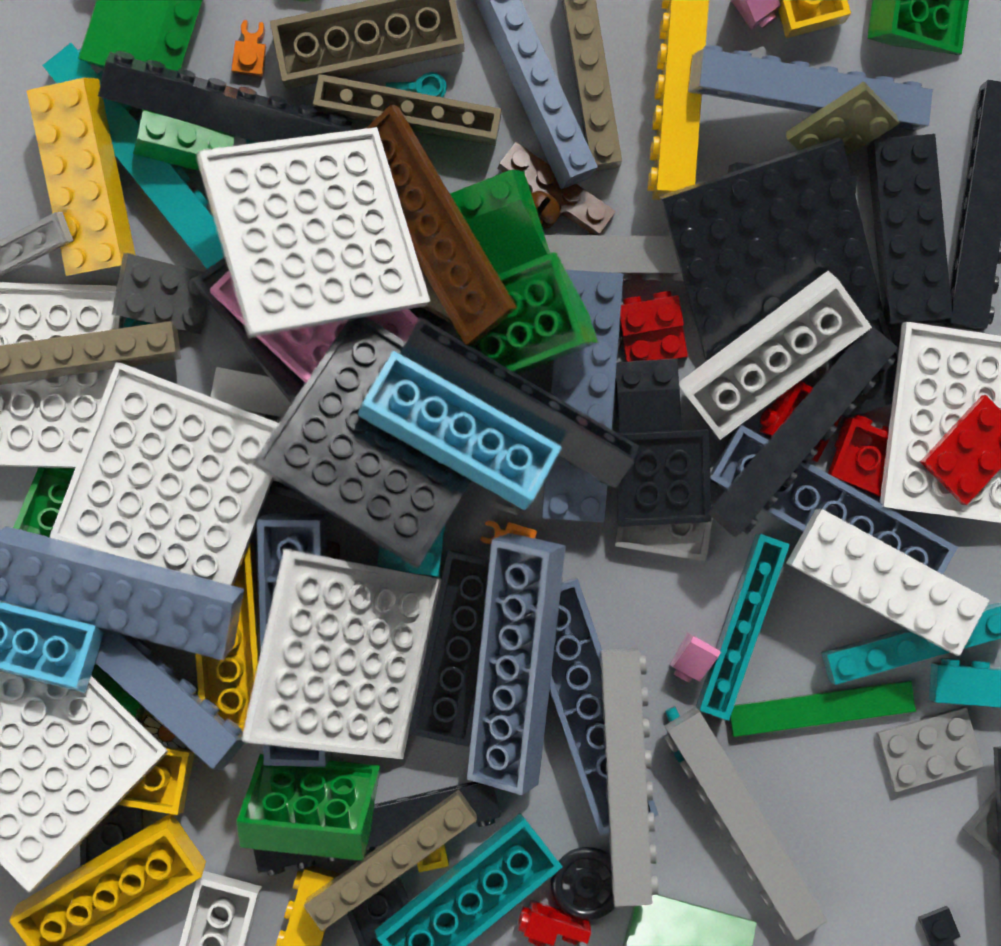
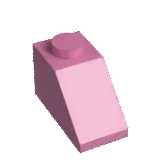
M731 0L751 30L758 25L764 28L777 18L775 14L781 6L779 0Z
M687 632L670 665L676 669L674 675L689 683L692 678L700 682L721 651Z

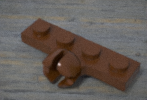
M517 142L514 143L498 165L497 169L503 173L511 169L525 172L537 213L538 211L542 213L540 215V222L543 229L551 228L559 217L564 216L590 234L599 236L616 212L578 184L561 189L550 165Z

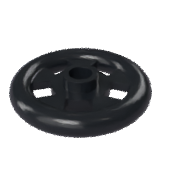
M580 847L567 852L559 859V863L563 868L551 876V892L556 904L564 913L575 919L590 921L600 919L615 909L612 889L611 855L595 847ZM588 859L590 867L577 871L575 862ZM603 865L610 873V877L602 880L601 875L596 871ZM564 876H573L572 889H563ZM590 878L593 880V884L591 887L585 888L581 885L582 880ZM604 888L610 894L603 903H600L595 897ZM576 895L580 898L588 899L585 908L573 904Z

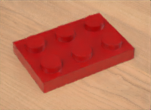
M981 395L920 461L961 505H968L1001 469V409L987 395Z

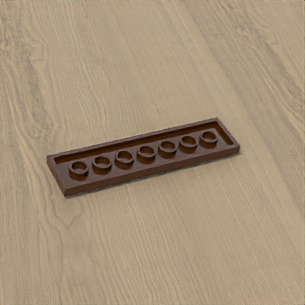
M390 105L366 129L375 127L378 129L418 263L466 346H473L514 312L517 307L400 108L396 105Z

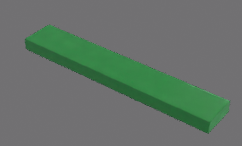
M907 680L735 704L730 716L732 736L737 737L916 712L912 681Z

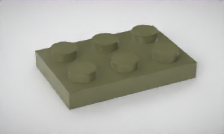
M863 81L786 131L787 140L797 150L839 137L843 140L847 157L900 123L897 115Z

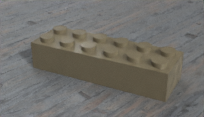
M367 0L270 21L281 78L286 89L317 83L319 74L343 78L465 52L455 0Z

